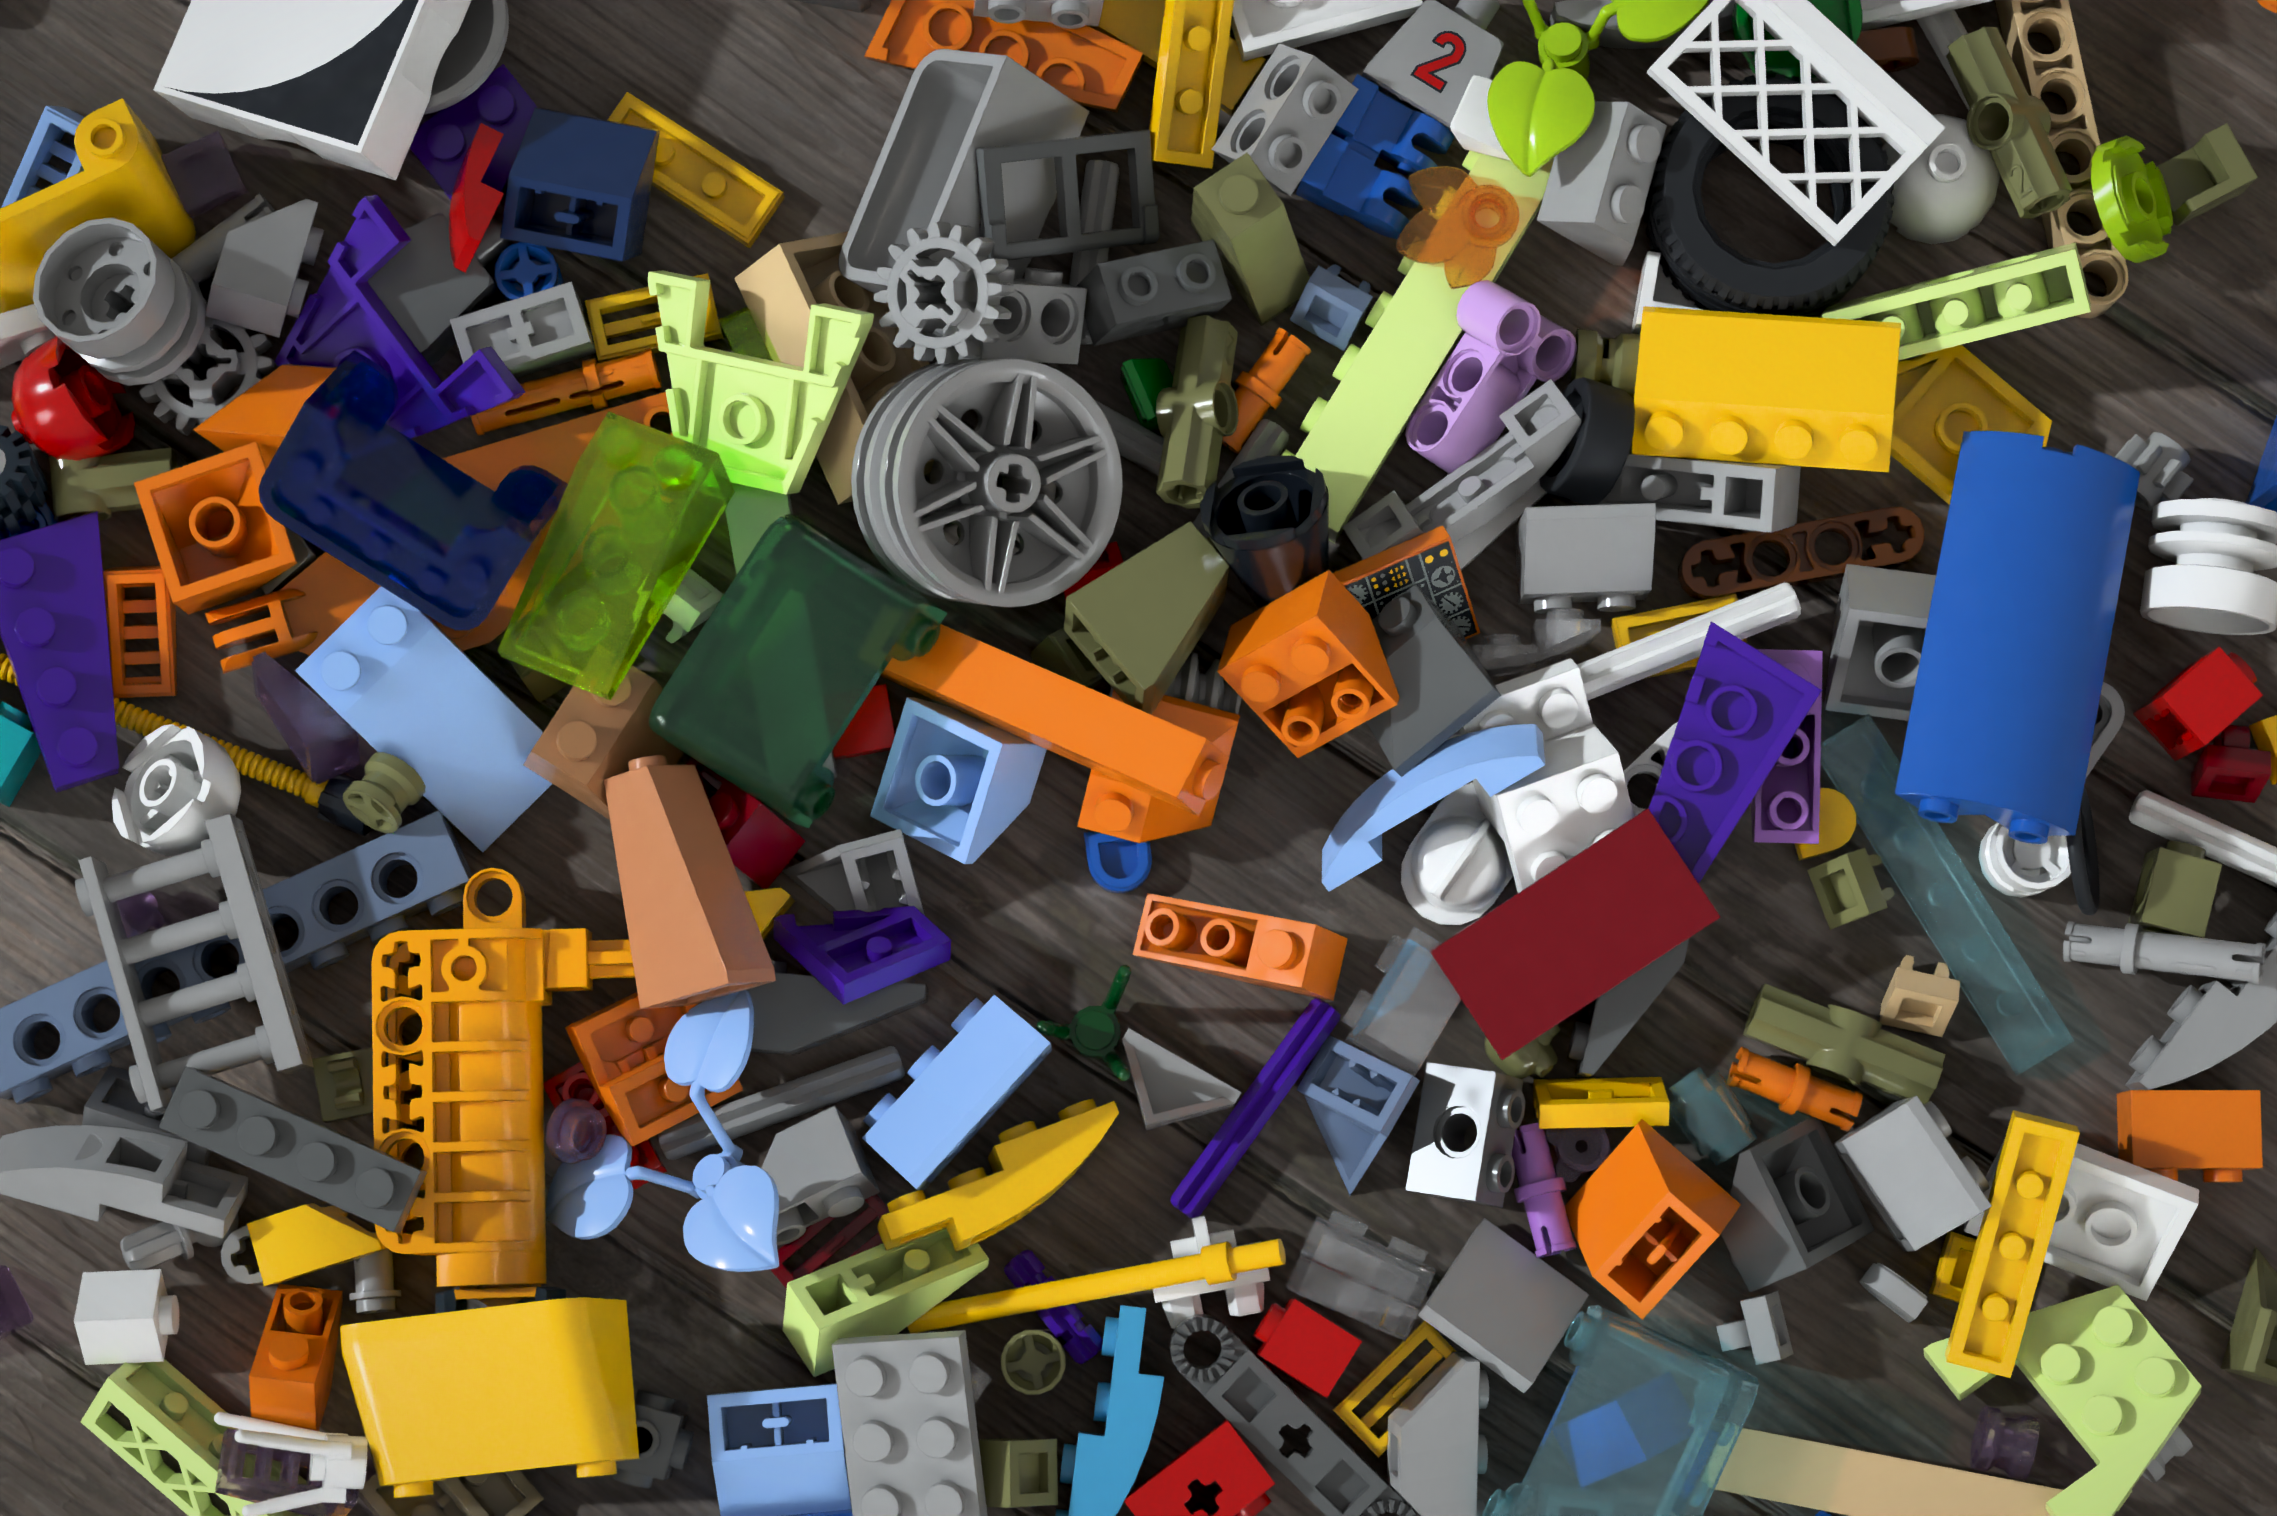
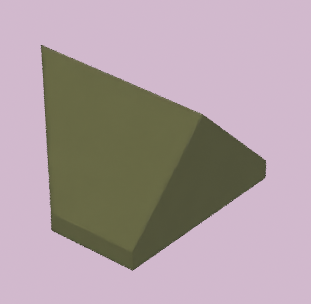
M2255 1246L2221 1369L2277 1387V1272Z

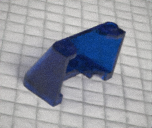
M353 350L304 402L261 479L259 485L260 502L265 511L274 520L442 625L454 630H470L478 627L502 597L558 514L573 487L545 469L535 465H522L512 469L494 492L387 424L398 401L397 385L392 376L383 367L358 351Z

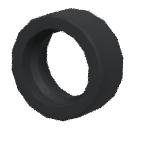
M1582 377L1573 380L1562 392L1582 422L1564 451L1539 479L1540 486L1548 494L1583 505L1599 504L1611 492L1621 475L1634 433L1635 408L1632 396L1625 390Z

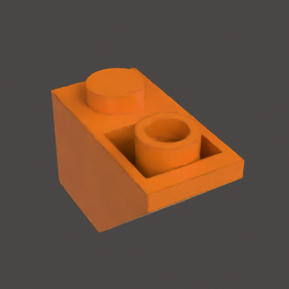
M278 1284L249 1374L251 1417L319 1431L331 1392L343 1291Z

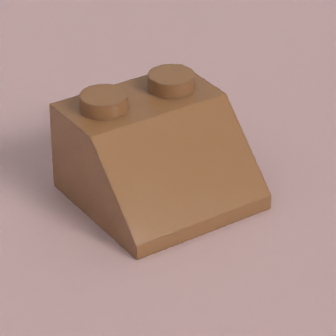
M600 645L523 765L610 820L604 779L628 772L629 761L646 756L664 755L667 757L668 765H676L700 726L655 679Z

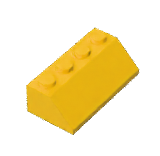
M1644 306L1634 394L1635 423L1632 437V454L1889 472L1901 323Z

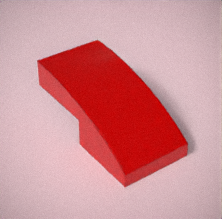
M480 123L459 169L449 211V241L453 266L465 273L504 193L481 182L504 135L483 123Z

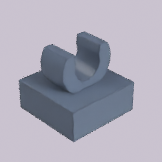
M1334 264L1326 270L1318 265L1308 280L1290 321L1340 350L1345 351L1373 296L1369 295L1370 283L1363 280L1357 288L1338 277L1342 267Z

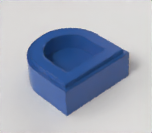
M1095 831L1084 832L1089 871L1094 881L1101 888L1112 893H1127L1137 889L1145 882L1152 864L1150 841L1136 843Z

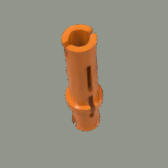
M647 348L642 352L597 363L595 358L582 361V368L524 382L520 385L525 390V393L519 398L471 416L475 431L480 436L489 431L541 419L591 404L597 410L608 407V400L651 388H661V377L652 348Z

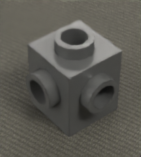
M637 1390L635 1398L637 1427H644L650 1431L653 1438L652 1446L644 1453L639 1452V1459L616 1461L617 1474H614V1480L651 1489L654 1478L664 1481L672 1477L674 1468L684 1469L690 1453L694 1432L685 1430L689 1415L673 1411L676 1399L645 1390Z

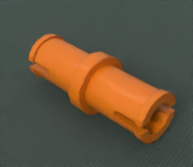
M1280 327L1276 330L1275 336L1248 373L1241 371L1234 381L1238 385L1234 392L1238 404V424L1233 435L1223 437L1222 445L1225 447L1228 445V448L1239 454L1242 446L1268 409L1276 410L1283 401L1279 394L1305 357L1309 356L1312 352L1301 340L1292 334L1289 337V333Z
M1743 1046L1738 1050L1736 1059L1739 1060V1063L1732 1062L1727 1078L1728 1086L1737 1087L1779 1104V1111L1793 1115L1796 1111L1838 1126L1843 1131L1848 1132L1851 1129L1854 1120L1850 1118V1115L1858 1116L1863 1099L1861 1092L1851 1091L1811 1075L1810 1067L1800 1063L1795 1064L1792 1068L1751 1052Z

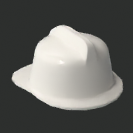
M1474 783L1455 790L1438 804L1409 845L1401 864V885L1408 902L1422 917L1440 925H1462L1479 918L1494 904L1513 877L1505 842L1481 812Z

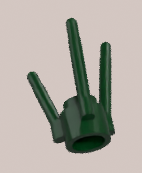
M1122 965L1119 968L1101 1006H1088L1080 1010L1072 1019L1071 1024L1040 1021L1036 1026L1037 1031L1041 1034L1056 1037L1060 1040H1071L1074 1048L1085 1057L1091 1059L1102 1058L1116 1077L1122 1081L1130 1078V1071L1115 1051L1121 1038V1029L1114 1013L1130 979L1131 968L1128 965Z

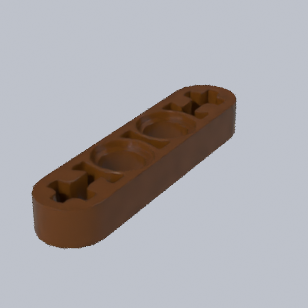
M1886 507L1798 523L1795 526L1772 533L1754 531L1704 540L1694 544L1682 557L1678 566V579L1682 589L1690 597L1702 601L1732 594L1741 596L1758 593L1781 583L1797 586L1844 577L1846 564L1883 569L1896 568L1908 563L1921 550L1925 540L1924 527L1920 518L1912 511L1903 507ZM1887 521L1894 522L1897 531L1908 532L1910 539L1900 546V553H1894L1890 543L1871 545L1866 550L1870 560L1861 559L1862 538L1855 526H1864L1863 538L1882 534L1887 529ZM1824 532L1841 534L1849 546L1847 560L1839 565H1828L1822 562L1815 552L1817 536ZM1774 543L1785 551L1787 567L1782 574L1766 576L1755 568L1753 552L1758 545ZM1739 547L1741 549L1740 569L1747 582H1737L1738 570L1719 574L1715 579L1714 587H1707L1704 577H1693L1691 570L1699 565L1701 555H1709L1712 564L1720 565L1731 563L1734 560L1735 555L1732 548Z

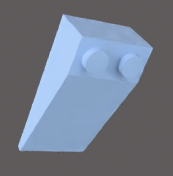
M389 579L295 670L377 752L394 755L411 766L419 774L426 786L423 796L482 852L552 785L551 782L523 765L543 734V731Z

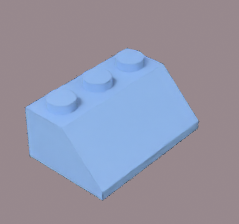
M993 995L986 1004L975 998L951 1024V1027L958 1034L943 1051L940 1052L934 1045L927 1049L907 1072L915 1080L898 1099L890 1093L886 1094L863 1120L871 1129L862 1139L918 1191H924L1052 1052L1051 1043L996 995Z

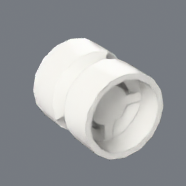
M1997 822L1988 829L1981 841L1978 858L1982 873L1992 887L2005 895L2020 898L2037 895L2058 885L2071 874L2066 836H2048V841L2043 844L2025 843L2011 838L2008 835L2009 829Z

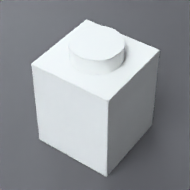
M161 1269L83 1272L74 1324L85 1365L164 1362L168 1335L177 1334L179 1329V1303L176 1295H167Z

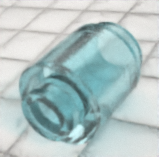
M1699 1066L1668 1088L1675 1097V1099L1669 1102V1113L1700 1157L1707 1154L1715 1166L1728 1160L1757 1139V1135L1749 1125L1753 1122V1118L1719 1070L1706 1076Z

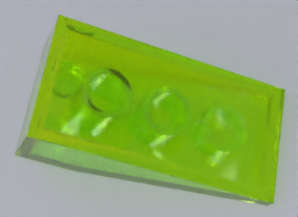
M608 411L575 466L498 648L500 656L611 701L735 493L719 453Z

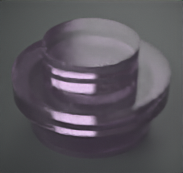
M569 1098L555 1108L547 1124L546 1142L549 1152L556 1160L569 1164L592 1159L600 1152L606 1139L607 1126L605 1118L589 1101L579 1098Z

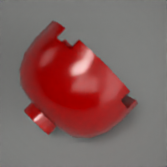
M57 336L44 342L21 362L14 374L12 388L14 410L12 411L11 418L15 430L24 436L26 442L35 444L38 449L58 460L78 461L106 456L127 445L134 437L135 427L133 412L122 417L112 394L126 393L123 384L106 379Z

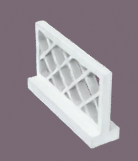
M1713 0L1648 69L1647 74L1826 240L1835 246L1946 127L1808 0H1734L1753 18L1754 40L1719 41L1718 15L1732 0ZM1707 27L1709 28V41H1694ZM1764 29L1776 40H1764ZM1754 51L1756 85H1721L1720 52ZM1765 51H1789L1800 61L1801 84H1766ZM1710 52L1711 86H1687L1668 68L1682 53ZM1811 72L1823 83H1811ZM1812 94H1836L1847 105L1848 127L1813 128ZM1801 95L1803 128L1768 129L1767 96ZM1756 96L1758 129L1734 130L1723 120L1722 97ZM1700 97H1712V109ZM1858 116L1870 127H1858ZM1882 137L1902 155L1888 171L1861 172L1859 138ZM1848 138L1850 172L1815 173L1814 139ZM1803 139L1805 173H1780L1770 163L1769 140ZM1758 140L1759 152L1747 141ZM1861 182H1877L1862 198ZM1816 183H1850L1852 209L1838 224L1833 222L1817 207ZM1793 184H1805L1806 196Z

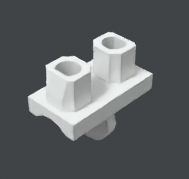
M1205 1216L1192 1218L1194 1237L1170 1241L1173 1258L1200 1254L1202 1246L1230 1242L1232 1247H1237L1233 1229L1209 1234ZM1263 1268L1237 1273V1279L1230 1282L1208 1285L1204 1279L1152 1290L1155 1303H1162L1170 1326L1175 1329L1184 1319L1193 1315L1203 1314L1200 1294L1225 1290L1228 1310L1231 1316L1240 1317L1262 1312L1264 1310L1263 1282L1271 1280L1269 1269Z

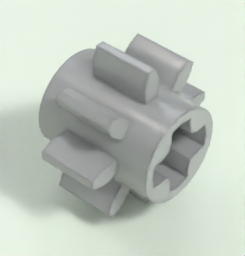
M2153 432L2146 442L2135 434L2115 456V458L2140 471L2135 506L2146 511H2151L2158 502L2180 499L2194 481L2193 478L2183 472L2191 462L2189 454L2173 439L2159 432Z

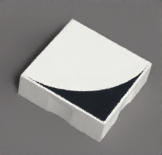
M191 0L153 90L193 119L262 140H283L296 143L310 149L324 159L396 180L430 101L432 85L438 65L445 50L458 33L471 0Z

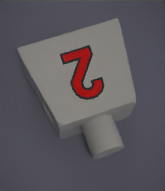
M1426 0L1367 64L1362 77L1378 85V91L1413 111H1418L1434 118L1451 131V122L1472 76L1477 75L1491 80L1499 61L1504 43L1485 30L1499 10L1500 4L1497 0H1460L1455 9L1451 10L1436 0ZM1454 136L1452 145L1461 150L1462 146Z

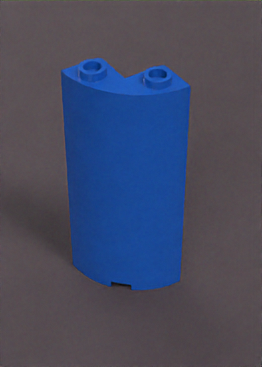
M1964 431L1895 794L1919 808L1918 815L1924 819L1940 823H1954L1957 821L1958 815H1986L2009 829L2008 835L2011 838L2025 843L2043 844L2048 841V836L2076 835L2140 471L2115 457L2079 444L2074 446L2073 452H2064L2054 447H2042L2044 436L2002 431Z

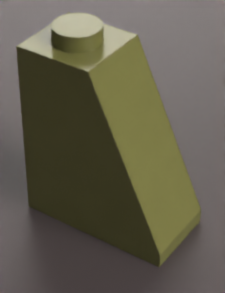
M1246 152L1194 187L1191 226L1202 242L1214 239L1225 275L1259 324L1263 326L1299 301L1310 277L1283 202L1248 152Z
M1190 521L1067 596L1064 631L1125 704L1152 715L1225 600L1230 567L1210 537L1205 538Z

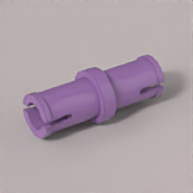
M1538 1123L1520 1126V1130H1517V1128L1515 1130L1511 1154L1519 1183V1188L1514 1189L1517 1203L1524 1202L1536 1247V1258L1560 1254L1562 1250L1567 1252L1576 1249L1577 1244L1573 1239L1561 1194L1567 1190L1564 1177H1557L1545 1129H1539Z

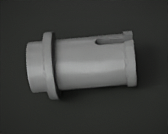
M385 1249L354 1260L356 1293L349 1294L350 1301H356V1313L369 1314L396 1311L395 1298L401 1297V1290L394 1289L392 1251Z

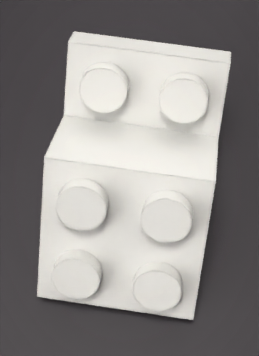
M1571 658L1495 685L1501 696L1459 730L1460 735L1492 727L1536 724L1543 733L1545 766L1492 797L1488 795L1477 779L1473 780L1481 812L1505 842L1518 893L1634 817L1619 752L1593 724L1580 669Z

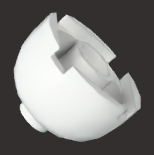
M1944 114L1933 116L1946 128L1894 182V190L1892 191L1894 205L1891 208L1893 214L1890 222L1898 227L1896 231L1907 239L1927 244L1956 241L1967 234L1969 230L1978 226L1995 202L2000 179L1999 170L1990 151L1979 148L1970 139L1967 121ZM1887 142L1882 147V150L1887 152V164L1892 167L1902 155Z
M174 724L163 725L145 736L129 754L122 767L131 772L126 782L125 791L123 792L115 788L112 797L113 822L121 836L153 852L167 856H176L201 848V841L209 839L205 821L227 814L235 816L241 795L240 774L226 749L212 738L188 726L181 729Z

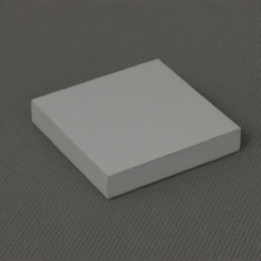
M1484 1218L1476 1227L1418 1316L1518 1390L1525 1393L1536 1380L1589 1294L1542 1259L1536 1258L1535 1254Z

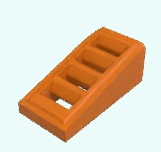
M161 565L112 567L103 571L113 698L176 696V605L172 602ZM155 587L156 598L125 599V588ZM157 612V624L125 625V614ZM158 638L159 650L126 651L127 639ZM160 664L161 676L126 677V665Z

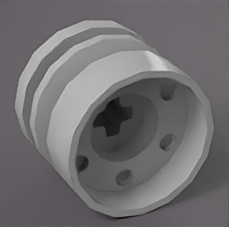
M111 217L88 220L66 231L46 251L35 274L33 301L40 321L108 380L128 386L156 382L175 372L190 357L204 331L206 304L199 285L133 223Z

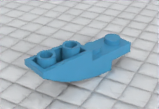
M1120 1305L1119 1318L1106 1317L1101 1355L1114 1357L1111 1383L1098 1382L1093 1421L1106 1422L1105 1434L1079 1431L1077 1445L1064 1444L1059 1483L1072 1484L1069 1510L1056 1509L1055 1516H1116L1136 1480L1150 1444L1159 1411L1164 1376L1139 1373L1146 1308Z

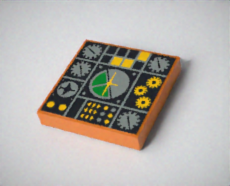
M1443 525L1333 573L1370 614L1371 620L1380 614L1385 605L1390 601L1399 598L1414 584H1417L1458 626L1465 639L1480 633L1451 537Z

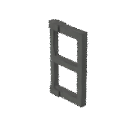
M1136 130L976 149L982 223L979 224L980 237L991 238L995 242L991 253L988 255L990 259H1007L1008 261L1134 244L1146 245L1157 243L1159 239L1158 205H1155L1150 130ZM1127 149L1133 227L1081 233L1076 155ZM1054 157L1060 236L1007 243L1001 163Z

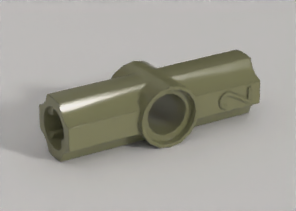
M1982 27L1977 31L1960 36L1947 46L1949 53L1946 55V58L1970 108L1967 115V130L1970 139L1979 148L1990 151L2020 218L2034 219L2044 213L2055 211L2070 200L2069 194L2073 189L2048 138L2051 127L2048 107L2043 100L2036 96L2028 95L1998 28Z
M1208 315L1188 318L1187 325L1181 328L1172 387L1163 388L1159 392L1156 401L1157 423L1164 437L1156 493L1165 503L1180 505L1186 509L1200 508L1207 488L1217 480L1222 439L1224 436L1233 435L1236 431L1238 404L1230 384L1238 332L1229 321H1220Z
M1766 983L1761 985L1753 1001L1743 1033L1745 1037L1806 1060V1066L1818 1073L1852 1085L1860 1086L1862 1082L1901 1099L1918 1096L1923 1105L1929 1101L1937 1087L1946 1055L1882 1030L1880 1022L1866 1015L1832 1004L1824 1007L1806 1000L1802 996L1778 989V987H1773Z

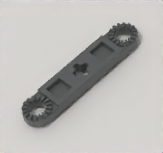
M1197 1314L1184 1319L1176 1326L1170 1338L1169 1349L1172 1362L1179 1373L1324 1515L1378 1516L1380 1513L1384 1514L1389 1511V1513L1395 1512L1399 1516H1417L1415 1510L1224 1322L1211 1315ZM1208 1330L1221 1341V1352L1213 1363L1206 1366H1198L1186 1359L1183 1352L1184 1343L1187 1337L1194 1331ZM1288 1424L1294 1429L1300 1428L1303 1424L1309 1426L1311 1430L1306 1438L1311 1446L1310 1449L1304 1454L1297 1449H1293L1287 1454L1283 1453L1280 1450L1284 1443V1438L1280 1432L1283 1426Z

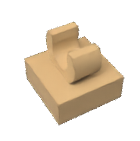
M1906 955L1900 966L1896 968L1882 1000L1879 1022L1887 1026L1942 1037L1959 1002L1960 981L1949 978V969L1946 963L1938 962L1933 975L1913 971L1914 956Z

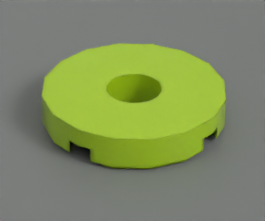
M2126 135L2097 146L2091 163V183L2094 202L2102 226L2113 246L2125 259L2134 263H2140L2166 253L2169 244L2164 240L2162 241L2164 235L2171 233L2173 215L2169 193L2160 169L2156 167L2153 161L2145 164L2138 152L2145 150V147L2138 140Z

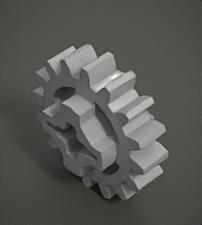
M930 222L928 232L926 229L921 228L907 230L910 246L891 244L888 247V251L896 261L894 266L878 267L876 274L888 281L887 290L873 294L874 301L888 303L890 310L879 320L881 327H898L899 332L895 336L893 344L897 348H912L915 346L914 359L918 361H933L936 356L938 364H957L959 354L962 358H977L981 356L978 340L996 343L1000 336L992 326L994 320L1011 318L1012 313L1005 307L1000 306L1001 296L1014 293V285L1000 283L998 274L1002 273L1009 266L1007 259H990L988 255L991 253L995 242L991 238L977 237L973 240L974 227L969 225L955 224L953 229H951L950 223ZM945 249L955 252L952 257H944L941 262L932 261L928 257L937 251ZM945 299H946V302H945V303H946L947 305H943V304H942V302H943ZM946 324L948 326H956L959 329L956 333L945 337L933 334L935 329H943Z
M205 316L204 331L190 357L175 372L146 385L139 393L147 403L161 401L157 405L154 415L164 424L177 415L176 429L181 434L188 436L196 423L200 425L262 380L263 375H268L277 369L276 363L271 358L261 356L273 345L265 334L251 336L255 332L254 330ZM219 331L226 332L239 340L244 352L238 353L236 349L224 350L222 348V339L219 337ZM211 357L218 364V367L208 369L207 379L201 380L194 373V370L203 369L206 364L205 358ZM174 384L177 388L188 387L193 407L176 400L168 385ZM241 384L237 392L224 402V398L235 386Z

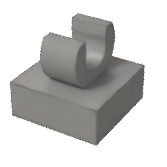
M1778 1291L1753 1296L1740 1301L1744 1319L1716 1326L1722 1352L1751 1346L1756 1365L1781 1360L1794 1354Z

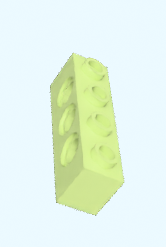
M2075 242L1837 303L1825 308L1822 317L1901 323L1898 360L2089 313L2091 312V302Z

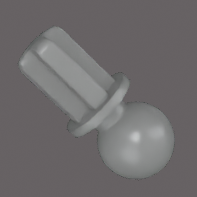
M237 1213L223 1239L161 1221L125 1236L120 1241L123 1258L130 1270H147L178 1256L188 1260L194 1257L192 1244L195 1242L207 1247L223 1245L227 1237L238 1229L239 1216Z

